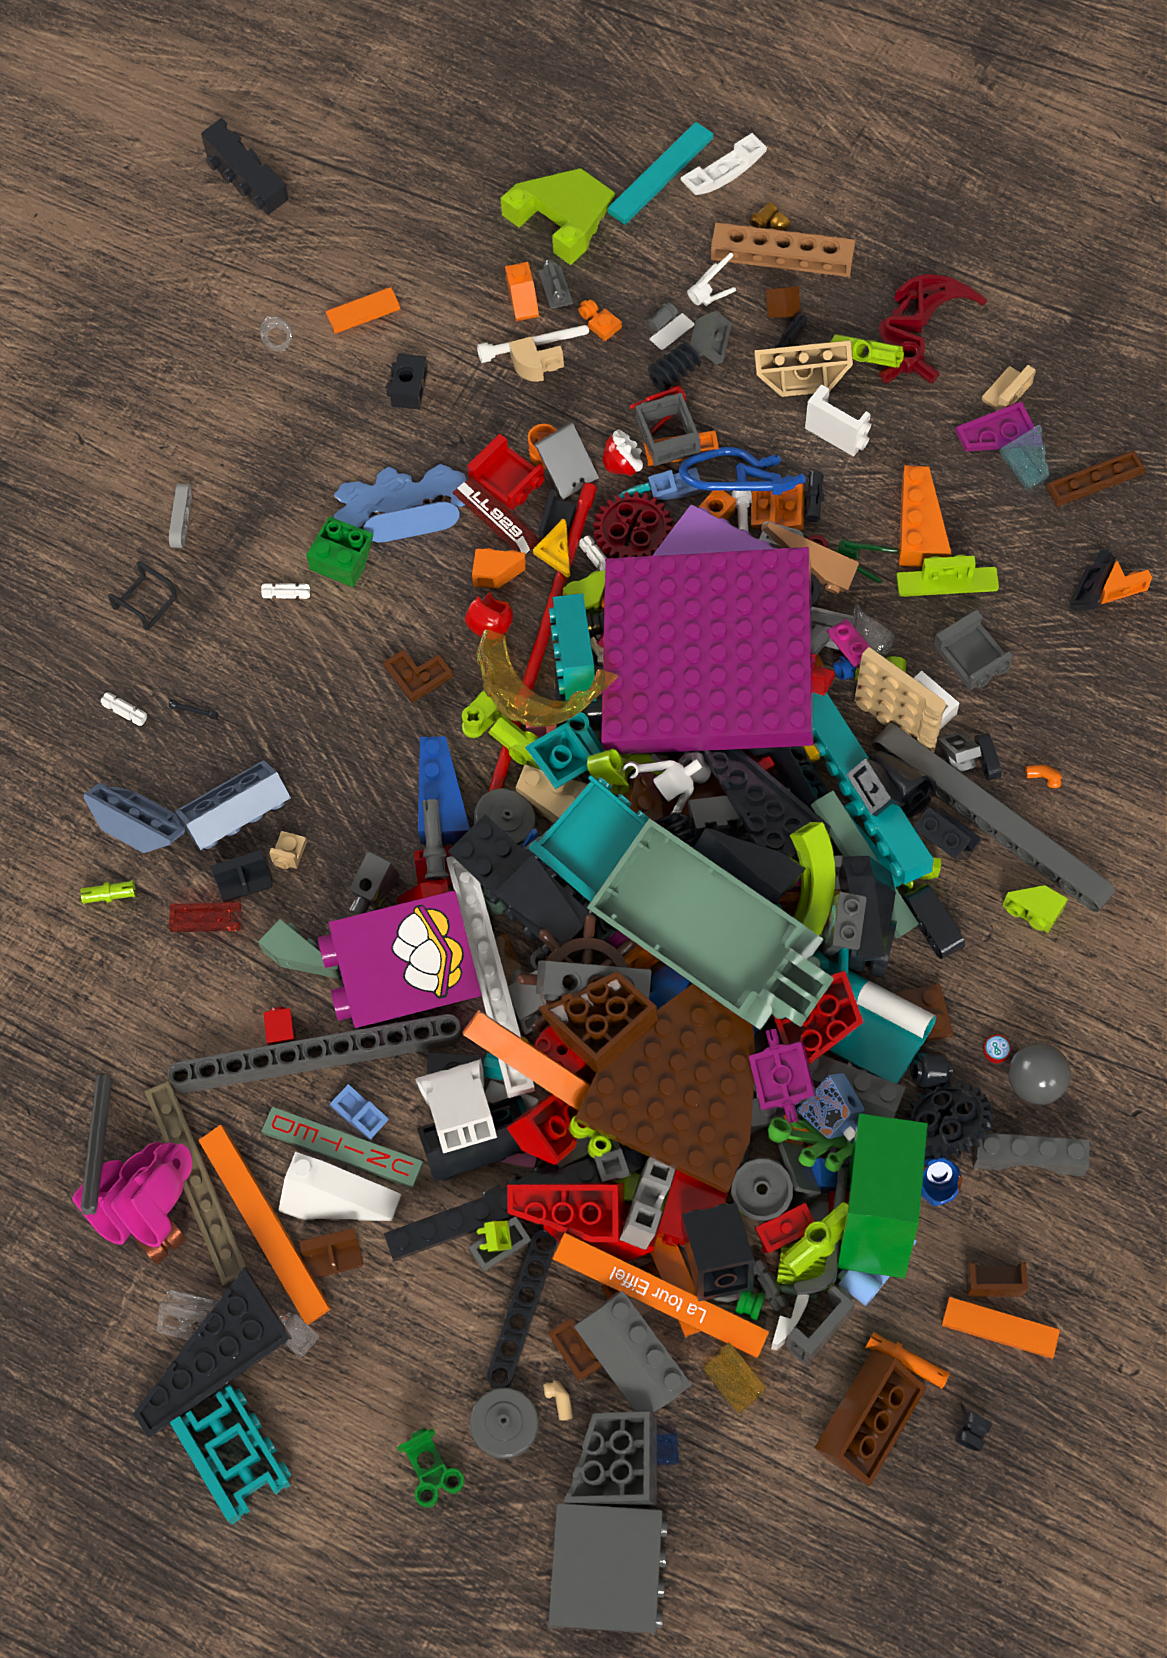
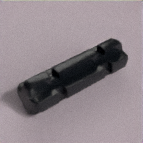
M797 313L793 317V322H790L781 335L782 338H779L775 343V348L792 345L801 332L800 329H803L807 323L805 315Z

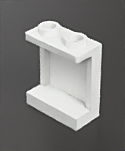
M821 384L808 401L805 429L854 457L859 449L863 450L869 441L867 435L871 428L869 423L871 414L866 411L859 420H856L828 403L830 389Z

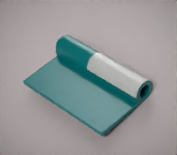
M829 960V968L823 971L830 976L836 974L838 964ZM848 970V979L864 1023L853 1030L850 1037H844L828 1051L874 1076L898 1084L933 1029L936 1015Z

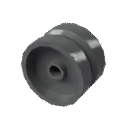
M754 1157L746 1160L739 1166L732 1182V1197L734 1203H737L738 1209L745 1216L754 1220L768 1221L779 1217L788 1208L793 1197V1184L788 1171L780 1162L770 1157ZM759 1184H765L767 1186V1192L765 1194L757 1192V1186Z

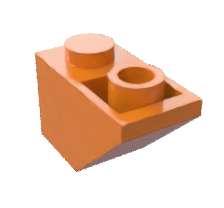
M492 548L476 549L472 571L473 586L499 589L526 570L525 553L516 550L498 551Z

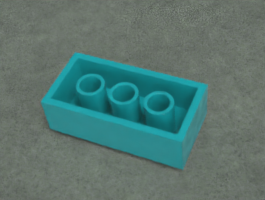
M583 593L553 597L554 607L549 608L550 622H555V625H551L552 641H557V643H553L555 659L560 658V661H556L557 676H562V679H558L560 695L565 694L566 704L597 701L594 662Z

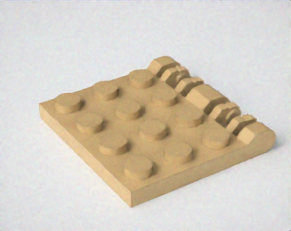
M868 647L863 652L854 699L857 706L865 712L869 711L884 726H887L889 723L898 726L934 753L935 744L940 732L942 715L946 707L945 701Z

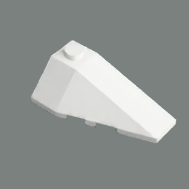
M295 1152L285 1176L279 1212L302 1220L330 1219L340 1221V1219H358L359 1221H392L401 1194L324 1161Z

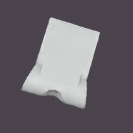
M481 1060L416 1078L418 1088L431 1108L443 1153L497 1138L484 1093V1072Z

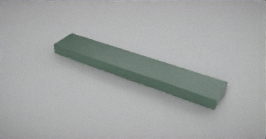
M834 791L811 804L815 813L831 826L829 835L844 857L870 856L879 863ZM895 887L896 895L891 920L897 921L894 934L897 939L919 925V923Z

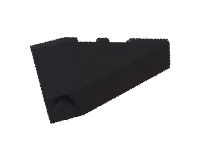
M870 856L842 857L838 875L841 892L866 897L860 948L855 950L857 961L884 960L896 895L891 871Z

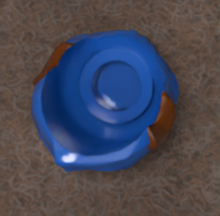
M943 1155L938 1160H935V1157L926 1159L923 1169L922 1198L932 1206L943 1205L954 1200L957 1194L960 1193L963 1180L959 1167L950 1159L946 1160V1157Z

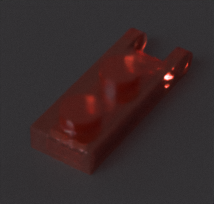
M237 902L170 904L169 930L170 932L239 931L241 923L230 922L231 911H241L242 904Z

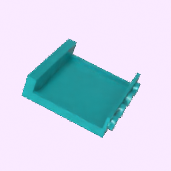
M590 775L588 779L591 782L539 842L534 840L528 848L591 902L649 818L640 810L637 814L629 808L632 803L623 795L619 794L617 797L609 791L612 786L603 778L599 777L596 780Z

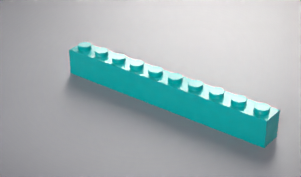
M813 692L814 745L819 752V756H823L826 760V766L830 775L836 776L842 794L848 796L852 801L851 806L857 816H861L864 820L866 832L870 837L874 836L880 854L888 858L893 875L896 878L900 877L905 885L931 873L933 857L902 809L897 805L891 804L877 817L871 815L846 774L865 758H869L827 692L825 696Z

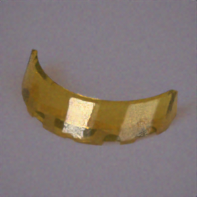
M485 629L476 653L477 664L481 668L484 681L483 689L486 695L491 697L497 709L503 715L528 726H552L574 717L608 689L618 678L617 674L598 669L594 681L587 691L575 692L569 701H554L541 697L531 691L517 676L509 659L505 635Z

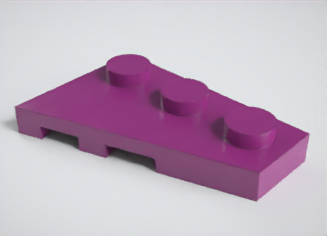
M1022 401L957 426L955 429V433L965 452L1041 447L1043 443Z

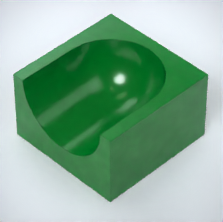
M859 1113L848 1167L847 1181H851L838 1258V1269L905 1278L919 1225L927 1123Z

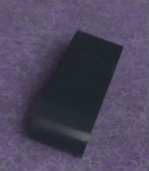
M925 883L902 895L906 905L919 923L917 925L939 959H943L965 947L960 931L929 884Z

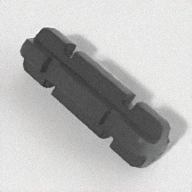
M764 1259L755 1260L754 1276L757 1275L758 1278L756 1280L763 1293L766 1294V1298L771 1299L769 1302L775 1312L784 1310L789 1303L784 1295L781 1296L782 1290L771 1271H767L768 1266Z

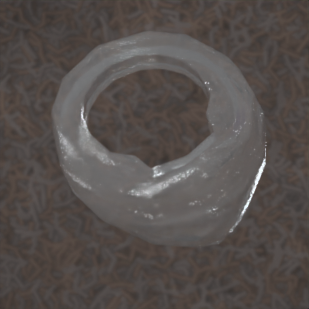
M268 316L264 319L260 329L262 342L271 350L280 351L286 349L292 341V332L288 323L274 316ZM278 327L286 333L287 339L283 344L274 345L269 341L268 331L272 328Z

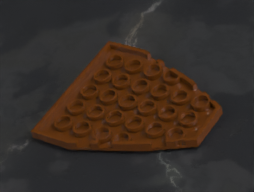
M691 984L657 1010L658 1021L600 1073H596L574 1121L727 1194L750 1143L754 1077L749 1056L755 1054L753 1025L695 984Z

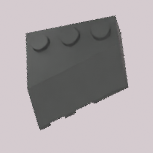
M650 1411L593 1413L582 1446L583 1451L578 1466L575 1467L572 1476L573 1481L569 1493L566 1494L564 1503L618 1508L657 1507V1418Z

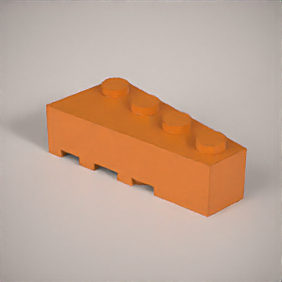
M904 465L901 484L899 566L923 567L924 559L933 556L951 557L952 553L930 468Z

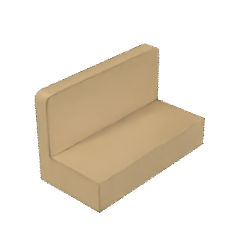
M1027 365L1020 373L1014 368L1008 367L982 396V401L997 411L1015 404L1032 385L1036 370Z

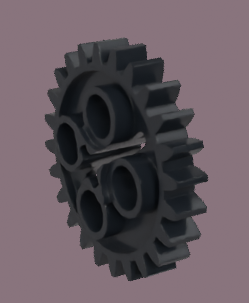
M947 1081L945 1087L938 1085L936 1090L933 1091L927 1087V1094L924 1096L918 1093L919 1101H910L912 1109L905 1110L907 1118L903 1120L927 1123L925 1157L933 1153L935 1160H938L942 1154L945 1155L946 1160H949L953 1153L958 1158H961V1151L963 1150L970 1154V1146L980 1147L978 1139L988 1138L986 1131L992 1130L990 1122L994 1121L993 1110L986 1094L982 1095L980 1088L973 1090L971 1083H968L963 1088L961 1081H958L955 1086H952L950 1081Z

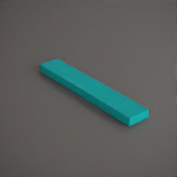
M695 122L608 207V214L626 225L713 139V133Z

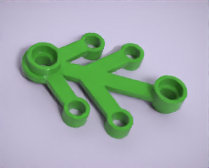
M798 1111L796 1112L799 1121L788 1124L786 1119L780 1117L772 1119L768 1127V1136L772 1141L782 1143L787 1139L815 1144L801 1151L798 1160L804 1166L812 1167L817 1157L832 1147L840 1148L841 1150L837 1153L828 1154L824 1165L830 1171H839L843 1162L851 1157L853 1143H850L844 1135L836 1138H826ZM792 1126L797 1129L806 1128L809 1132L792 1129Z

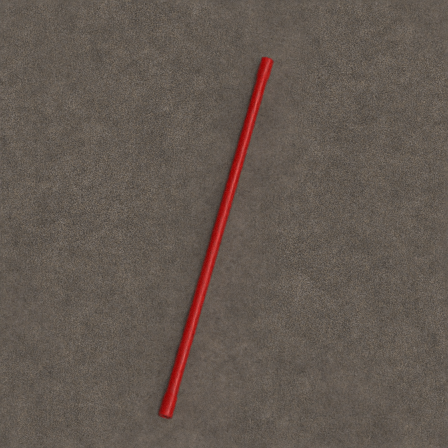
M592 483L583 484L577 510L568 535L570 570L589 509L592 507L597 487ZM557 571L510 720L520 729L549 641L551 625H554V623L550 622L549 608L554 607L553 597L563 596V588L568 580L559 571ZM502 745L488 792L503 788L512 759L509 755V750L504 745Z

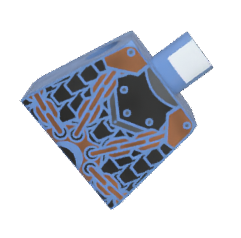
M844 1073L828 1075L815 1089L817 1097L806 1099L797 1111L826 1138L830 1139L844 1135L850 1143H853L857 1127L855 1122L858 1120L859 1113L864 1114V1107Z

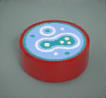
M1002 1035L990 1036L985 1041L983 1047L984 1056L992 1063L1006 1061L1011 1053L1009 1040Z

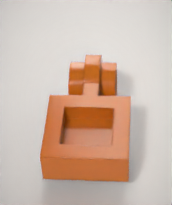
M584 300L580 304L578 309L580 315L586 320L591 318L588 322L589 329L604 341L622 328V322L604 308L600 313H597L598 307L594 301Z

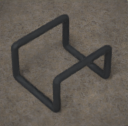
M137 561L136 565L141 576L121 599L112 593L108 594V598L114 610H117L122 605L139 616L144 629L149 630L176 600L177 593L170 579L143 562ZM144 569L167 583L172 597L149 623H147L142 612L125 602L145 579Z

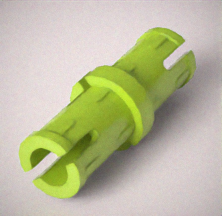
M133 880L114 884L104 882V885L82 887L80 889V892L83 893L81 895L83 904L99 901L110 903L113 902V899L136 897V892L134 891L136 888Z

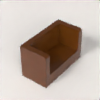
M969 1262L965 1269L967 1297H1024L1028 1290L1026 1262H1020L1018 1267H975V1262Z

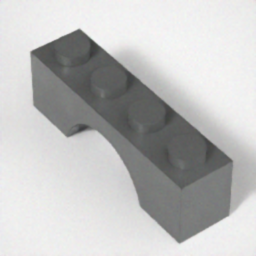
M986 1133L988 1138H979L980 1147L974 1146L973 1168L1003 1170L1014 1166H1036L1050 1169L1056 1174L1084 1176L1089 1169V1140Z

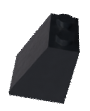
M737 1203L720 1204L713 1208L695 1209L681 1214V1230L698 1302L753 1290L754 1257Z

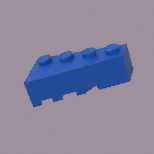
M446 736L420 737L418 834L421 844H426L423 800H439L442 843H457L470 830Z

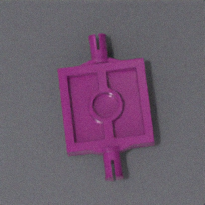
M771 1029V1031H766L769 1048L761 1053L749 1056L761 1110L776 1107L784 1108L787 1123H794L799 1121L795 1105L802 1100L817 1097L804 1043L797 1042L790 1045H782L779 1042L777 1029Z

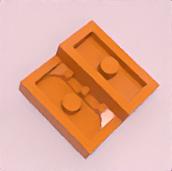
M798 484L794 489L782 492L781 495H773L772 491H752L751 527L761 529L764 522L770 521L785 527L804 530V485Z

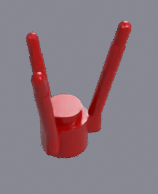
M676 385L666 391L646 397L645 400L631 404L630 409H635V406L641 405L644 402L655 401L668 395L682 393L686 402V396L683 389ZM673 415L663 417L650 429L651 435L661 428Z

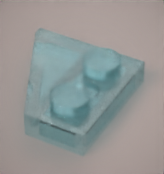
M1040 424L1000 449V454L1027 491L1049 476Z

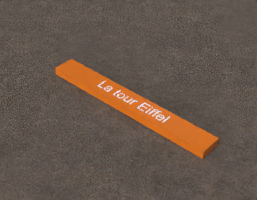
M566 1233L563 1234L552 1260L619 1292L623 1291L627 1296L758 1358L769 1331L705 1300L698 1302L697 1296Z

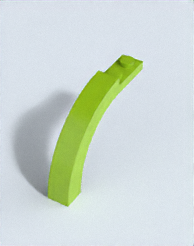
M810 822L790 835L796 848L799 862L806 868L801 875V893L793 918L819 936L828 919L833 902L835 861L829 835L823 822Z

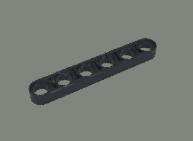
M545 1229L538 1230L532 1237L488 1369L487 1378L489 1384L494 1389L508 1388L513 1382L553 1261L552 1258L557 1248V1240ZM542 1236H547L552 1240V1246L547 1250H541L536 1245L537 1240ZM539 1262L544 1267L542 1274L536 1277L528 1273L529 1265ZM526 1288L533 1290L535 1293V1298L529 1303H524L519 1299L520 1292ZM516 1315H521L526 1319L525 1327L520 1330H515L510 1326V1320ZM506 1342L515 1343L517 1346L516 1354L511 1357L504 1356L501 1353L503 1344ZM497 1369H504L508 1373V1379L503 1384H497L492 1380V1375Z

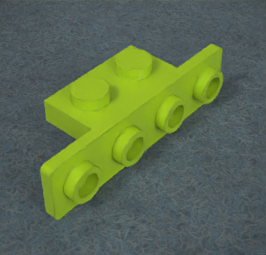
M956 555L944 558L933 556L924 559L922 571L897 573L898 593L900 597L998 591L996 567L975 568L974 556Z

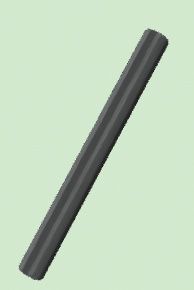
M108 1074L98 1075L95 1082L81 1200V1210L84 1215H94L98 1207L112 1084Z

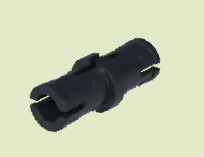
M817 471L808 474V489L804 496L806 501L805 520L808 522H818L821 519V502L824 501V493L822 492L824 474Z

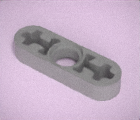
M178 483L176 486L169 530V545L171 548H184L192 502L191 484Z

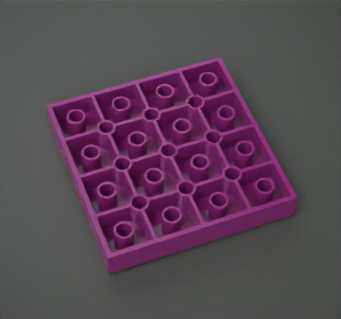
M809 547L606 559L601 740L604 750L615 749L619 754L814 746L811 560Z

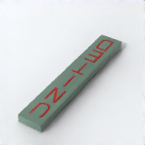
M274 1107L271 1108L261 1131L262 1134L412 1189H414L424 1165L423 1161Z

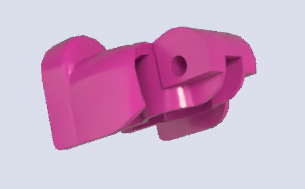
M153 1142L148 1144L142 1151L130 1157L124 1164H122L121 1160L103 1162L97 1212L94 1215L88 1214L84 1216L102 1237L114 1244H124L132 1234L136 1239L148 1246L159 1247L172 1230L171 1222L167 1215L178 1201L183 1191L184 1181L188 1178L192 1169V1156L189 1149L183 1144ZM83 1184L72 1197L73 1202L81 1212Z

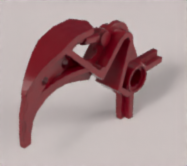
M922 274L909 279L895 294L894 300L900 304L899 307L892 311L891 317L884 319L879 325V334L883 342L902 346L904 352L903 361L898 368L887 366L879 373V376L882 378L881 381L889 384L900 373L916 372L927 382L933 384L940 373L924 361L925 339L909 332H922L923 325H927L936 308L950 299L968 298L982 306L987 303V299L971 287L947 276ZM916 298L917 312L912 316H906L904 312L909 306L910 300Z

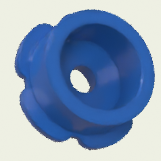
M840 656L839 660L833 663L835 674L840 680L844 681L847 678L852 679L854 677L856 667L844 656Z

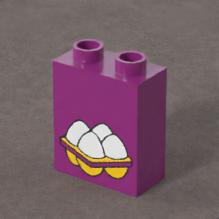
M456 891L328 922L331 934L318 937L325 969L339 965L344 984L343 987L331 989L337 1019L341 1021L352 1018L354 1028L482 996Z

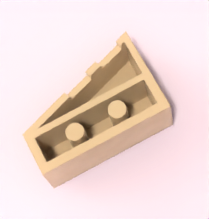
M524 765L516 785V791L531 803L535 813L555 823L588 784L572 779L555 789L542 770Z

